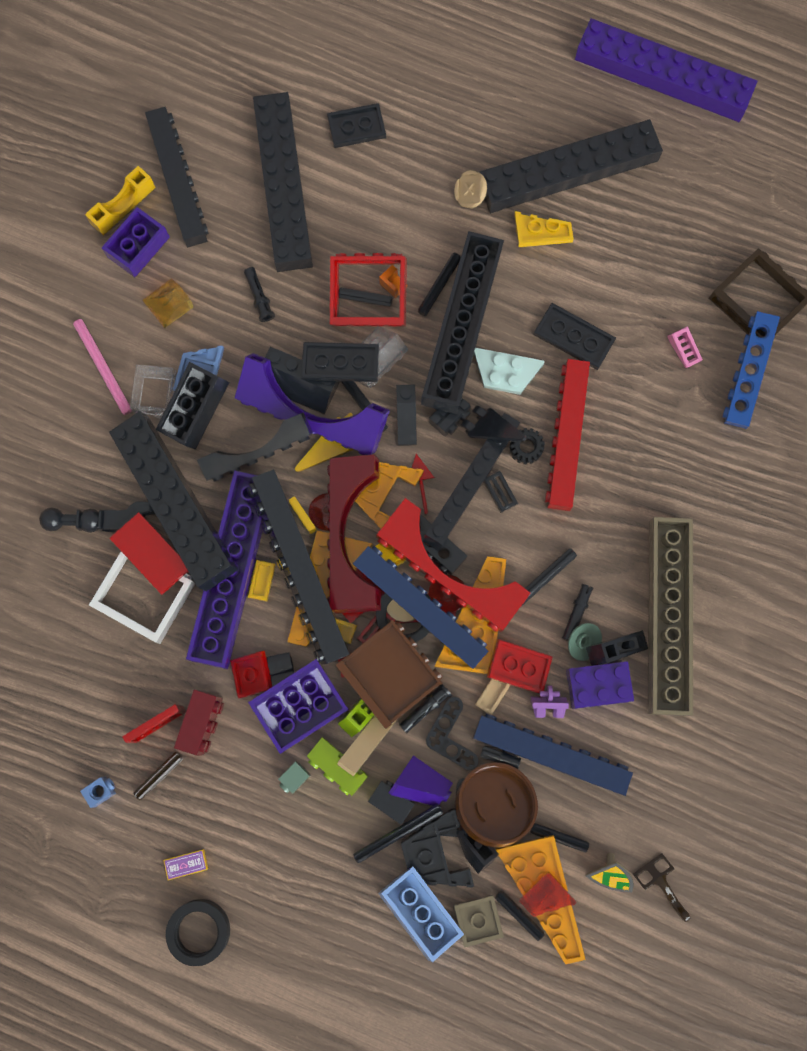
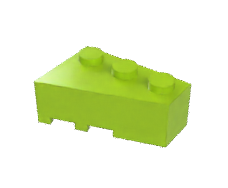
M322 737L307 755L310 759L308 763L315 769H322L325 772L323 775L329 781H335L339 784V789L347 796L349 794L353 796L369 775L362 769H359L352 776L338 766L337 763L344 754Z

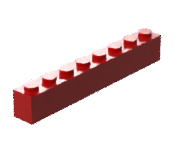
M567 359L566 364L562 365L561 376H564L563 383L560 382L558 393L561 394V400L557 401L556 411L559 412V418H555L554 429L557 430V434L552 439V447L555 450L554 454L550 456L549 463L552 466V473L549 472L547 478L550 490L546 491L545 502H548L547 508L570 511L573 507L590 362Z

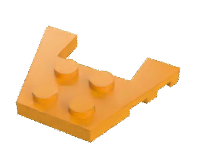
M379 462L380 478L367 486L355 500V503L381 529L391 516L379 510L397 478L416 486L424 470Z

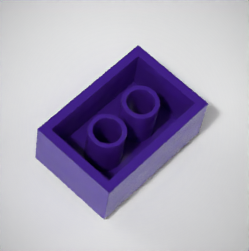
M136 207L102 246V250L107 258L135 278L170 237L163 225Z
M628 661L566 670L572 709L634 701Z

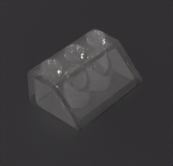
M380 326L362 342L364 344H379L378 381L409 350L397 333ZM360 382V383H361L362 385L368 387V388H371L372 386L376 385L378 382Z

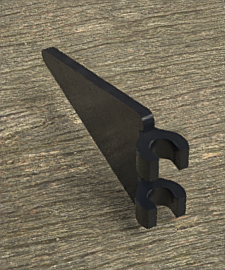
M476 405L472 412L478 415L476 417L478 419L477 423L474 425L465 419L461 424V427L467 429L465 432L470 438L509 441L526 440V436L492 408L484 410Z

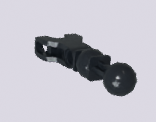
M139 501L131 504L126 510L97 511L95 509H86L83 512L77 510L76 515L63 514L59 509L51 507L41 512L39 521L42 528L50 532L57 531L62 526H76V529L79 531L83 530L89 533L98 530L101 532H117L138 512L143 517L155 515V512L149 502Z

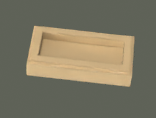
M491 679L475 703V706L492 715L510 685Z

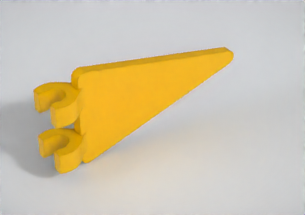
M349 413L344 418L353 416V414ZM321 436L297 464L295 471H303L354 449L345 448L341 443L328 441L324 436Z

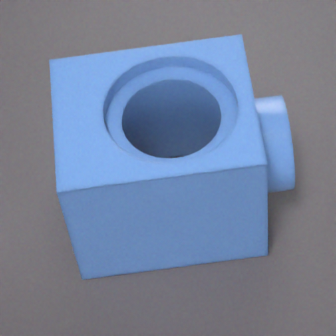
M107 777L98 778L80 791L90 808L97 807L116 794L113 781L110 778L107 779ZM99 785L102 786L104 789V793L101 797L98 796L96 793V789Z

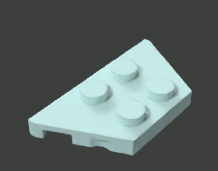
M475 348L474 351L484 388L519 395L525 390L526 386L532 381L545 362L543 360Z

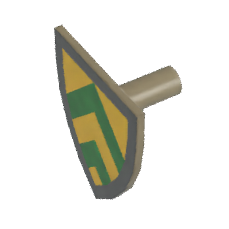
M613 853L607 854L605 866L585 874L588 879L602 887L620 892L632 893L633 877L623 865L615 861V854Z

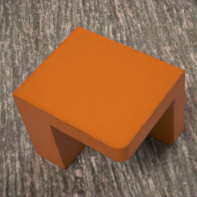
M391 265L379 276L380 285L396 298L400 295V277L398 276V269Z

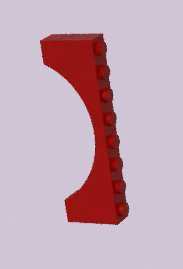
M405 498L376 535L377 542L384 548H391L394 551L393 555L398 559L403 560L404 558L410 563L408 566L411 569L425 574L424 578L428 582L438 584L444 594L454 596L456 598L455 602L461 607L465 608L467 606L471 609V614L474 617L488 622L487 626L494 632H497V630L499 632L503 631L531 593L516 581L505 586L484 589L461 584L445 575L433 563L424 548L419 527L421 509Z

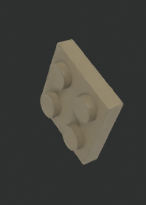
M493 895L454 904L459 928L464 933L462 936L464 948L504 937Z

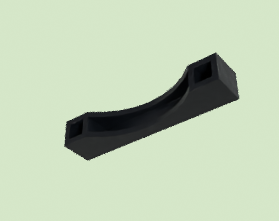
M304 412L283 421L275 436L266 445L257 450L239 454L218 450L198 459L197 462L206 481L213 479L215 482L223 478V474L228 471L230 474H233L234 470H241V465L247 464V466H251L258 462L257 458L259 457L269 458L275 455L274 451L281 448L284 451L293 447L291 443L297 440L299 444L309 440V435L313 432Z

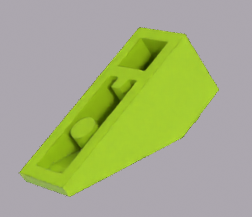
M360 698L338 722V725L352 738L364 728L374 714L362 698Z

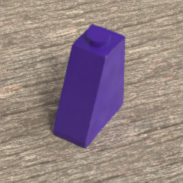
M412 756L389 791V794L434 806L440 804L442 800L444 802L447 801L452 793L449 789L453 783L415 756Z

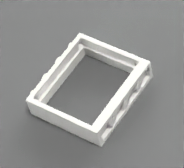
M120 552L89 606L150 640L161 644L195 583L191 581L192 577L187 573L179 579L184 584L156 632H153L101 603L128 559Z

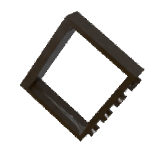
M758 248L712 292L708 299L749 335L751 328L748 327L751 316L723 290L752 262L757 263L800 303L778 324L776 336L807 305V290L802 288L795 278L783 271L779 264L772 261L766 252ZM762 330L755 331L759 338L765 337V333Z

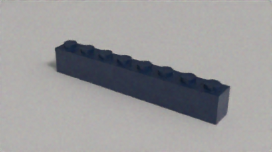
M368 546L353 565L474 669L489 652L485 648L487 644L479 637L474 639L470 635L472 631L464 624L462 626L458 625L455 622L457 618L451 612L445 613L440 609L442 605L435 598L430 600L425 595L428 592L420 585L415 587L410 582L413 579L405 572L400 574L395 570L398 566L390 559L385 561L381 557L383 553L375 546L372 548Z
M486 714L485 717L480 716L472 739L626 796L633 772L628 771V766L619 763L614 766L609 764V759L598 756V759L590 757L591 753L579 749V752L571 749L572 745L560 742V745L552 742L553 738L542 735L540 738L534 735V731L523 728L522 731L516 729V724L504 721V724L497 722V717L489 714Z

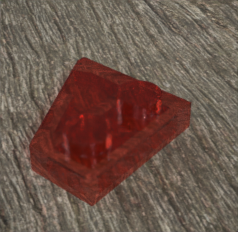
M549 871L519 899V902L533 917L548 911L559 910V908L565 906H573L577 903Z

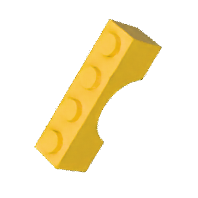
M137 166L125 177L124 185L116 197L106 203L98 202L85 216L90 224L104 236L156 187L151 177L142 168Z

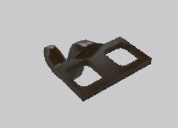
M661 853L633 873V876L644 890H647L654 884L659 886L679 917L684 922H688L691 919L689 913L680 904L666 881V875L675 869ZM664 859L669 868L661 873L654 865L659 860ZM644 871H648L653 877L647 884H643L638 878Z

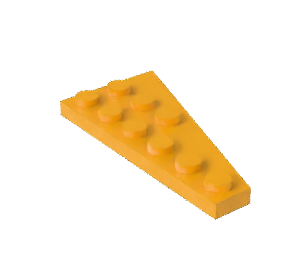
M317 531L310 559L325 596L328 598L330 596V589L327 585V579L330 577V570L327 566V560L330 558V551L327 547V541L330 539V533ZM345 537L346 551L352 567L356 571L357 567L353 563L368 546L371 548L373 544ZM296 607L287 642L307 647L309 645L306 637L308 631L305 625L302 626L298 617L301 613L299 608Z
M554 835L495 848L505 868L512 876L531 910L535 913L564 963L570 964L586 960Z

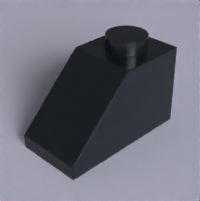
M464 829L457 834L466 860L478 874L493 863L499 855L494 847L478 843Z

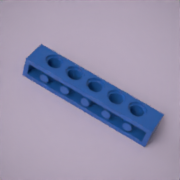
M757 311L754 316L750 317L748 327L751 328L750 333L745 335L743 345L746 346L745 351L740 353L738 363L741 365L739 371L736 370L733 377V382L736 383L734 389L729 391L727 399L730 400L729 407H725L722 418H725V424L744 429L749 427L780 316ZM762 330L765 333V337L759 338L755 331ZM757 348L760 355H752L750 349ZM752 366L755 370L754 374H748L745 371V367ZM747 384L750 389L749 392H742L740 385ZM736 402H742L744 404L743 411H739L735 408Z

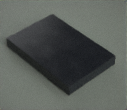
M379 103L327 113L334 148L386 138Z

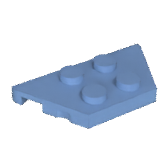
M217 346L211 349H201L197 352L183 353L173 390L175 391L189 362L217 376L225 347Z

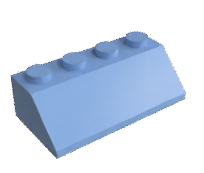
M411 867L394 879L378 893L430 962L436 960L464 935L414 867Z

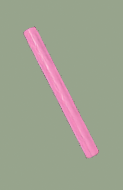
M82 319L74 321V327L123 415L131 413L132 409L85 323Z

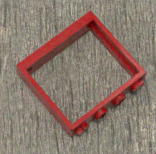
M346 253L336 254V256H330V325L406 327L407 258L402 256V254L391 253V256H384L383 253H373L372 256H365L364 253H354V256H347ZM339 265H400L399 317H339Z

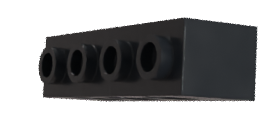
M420 514V535L428 556L432 561L434 560L439 564L438 568L444 574L449 573L452 575L467 559V555L447 538L440 551L446 550L449 553V557L446 559L440 558L438 555L440 551L432 546H427L423 541L425 534L432 524Z

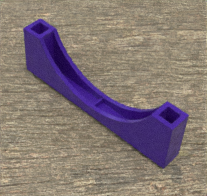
M255 353L245 357L235 394V399L240 400L242 404L254 406L258 411L273 414L275 418L280 420H287L304 412L313 432L312 434H320L328 441H336L348 449L353 448L361 455H371L377 451L390 412L389 409L372 403L362 412L346 418L330 419L310 414L294 404L282 391L273 374L270 360Z

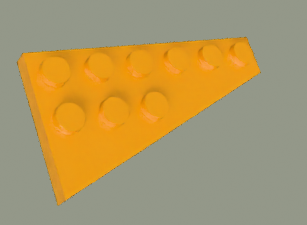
M487 556L473 587L485 589L503 586L506 559ZM467 606L462 608L456 623L460 626L463 624L472 631L470 635L474 639L479 637L487 644L485 648L489 652L472 669L444 645L434 667L487 674L498 630L494 632L487 626L488 622L474 617L471 614L472 610Z

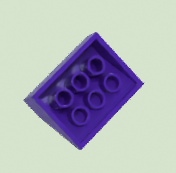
M317 659L248 702L280 754L349 710Z

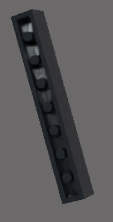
M166 106L145 112L186 247L208 242L206 237L209 234L206 223L202 224L201 221L204 215L201 207L197 208L196 205L199 199L196 191L192 192L191 188L194 186L191 175L188 176L186 172L189 171L187 161L183 160L181 156L185 154L182 145L177 143V140L180 139L177 129L172 127V124H175L173 115L168 113Z
M506 413L502 415L509 423L518 428L519 421ZM486 440L423 539L425 543L440 551L508 445L509 440Z

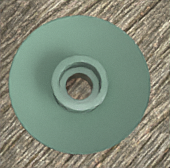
M583 623L577 626L572 631L568 640L570 655L579 661L588 660L586 647L602 642L600 629L592 623Z

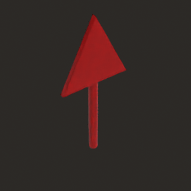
M416 454L411 468L424 470L419 479L424 514L427 515L428 509L423 480L435 477Z

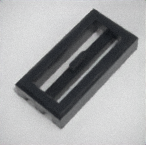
M501 471L492 474L484 480L500 513L518 505ZM496 477H498L501 481L512 503L509 504V502L507 501L503 491L501 490L497 480L495 479ZM490 480H492L496 490L498 491L502 501L504 502V507L502 506L493 487L491 486L489 482Z

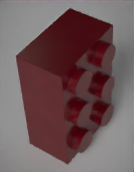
M193 690L174 749L196 756H202L205 752L209 751L211 745L209 738L211 733L214 734L218 724L216 718L218 714L222 713L224 707L223 698Z

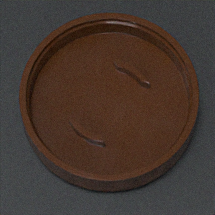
M494 762L480 765L466 776L458 788L455 808L462 828L472 839L489 847H505L516 843L531 830L537 818L538 800L533 785L520 770L508 764Z

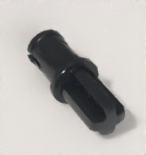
M484 746L481 751L482 758L508 764L516 769L519 767L521 758L504 753V750L501 752Z

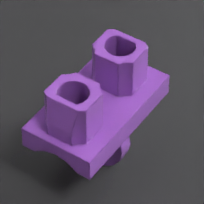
M552 685L547 686V691H540V697H531V705L536 718H544L546 716V709H553V717L564 718L566 709H569L567 698L560 697V691H553Z

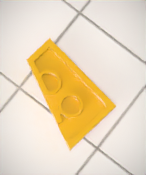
M515 211L518 247L573 242L571 222L552 218L547 220L537 218V215L531 214V216Z

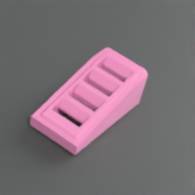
M688 326L667 336L685 368L703 360ZM682 335L683 339L678 340L677 337ZM686 342L687 345L682 347L681 344ZM690 348L691 352L685 354L684 351ZM694 355L695 358L687 360V357Z

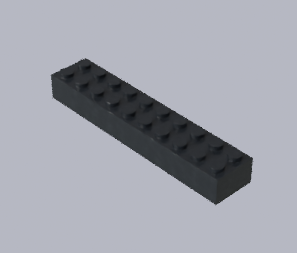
M289 93L253 96L277 272L313 268Z
M645 120L480 171L479 173L484 176L487 183V192L484 199L491 214L658 162L663 149L651 120Z
M468 231L423 390L422 406L458 414L504 243L502 239Z
M139 411L109 431L196 586L207 592L239 569L159 433L155 430L156 428L148 416Z
M273 469L252 477L248 484L249 487H247L248 494L256 502L254 508L258 517L261 516L263 519V531L266 535L269 534L271 539L269 542L270 548L278 556V560H276L280 571H284L286 576L284 583L287 589L292 591L293 596H291L294 607L299 608L301 614L298 617L302 626L305 625L307 628L306 637L308 642L314 645L316 650L313 651L315 659L321 665L349 655L275 470Z

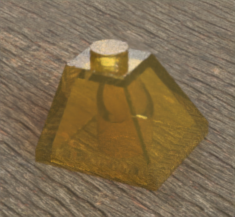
M170 279L142 300L164 328L194 307L188 295L173 279Z

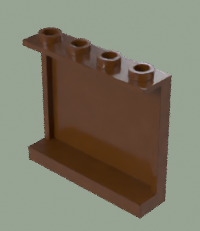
M393 620L336 664L340 672L385 729L435 688L443 684L440 681L443 678L436 668L432 670L429 667L428 663L430 661L423 652L421 654L417 652L415 648L418 645L411 637L407 639L403 634L405 631L399 621L395 623Z

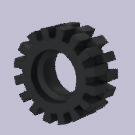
M524 428L522 431L520 429L519 431L526 436V440H530L534 444V450L530 453H525L520 449L522 441H511L509 445L510 454L513 455L512 458L514 460H518V463L532 464L541 457L545 442L542 440V435H538V431L534 432L532 428L530 430Z

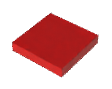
M265 651L230 660L238 699L263 693L273 687Z

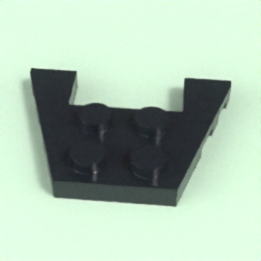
M455 808L447 811L401 841L407 870L414 867L427 885L443 884L455 887H474L469 867L451 872L448 871L439 835L441 832L460 828Z

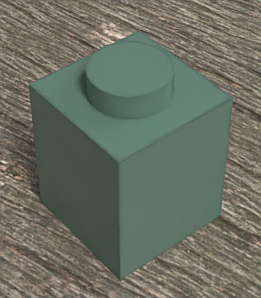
M296 761L278 779L281 782L279 786L286 793L290 791L293 794L311 775Z

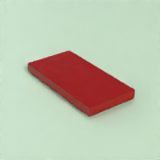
M139 512L109 538L161 595L188 572L177 552Z

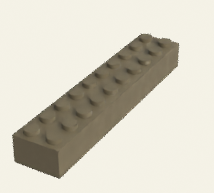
M653 517L649 521L648 714L693 716V519Z

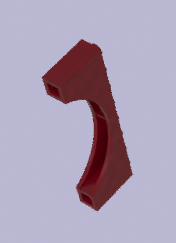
M374 454L330 458V465L327 466V472L330 476V483L327 485V491L330 495V502L327 503V509L330 513V520L327 522V528L330 532V539L327 541V547L330 551V558L327 560V566L330 570V577L327 579L330 596L327 598V601L334 613L381 611V591L368 585L356 573L349 560L345 545V528L349 512L361 492L372 482L380 478L379 459Z

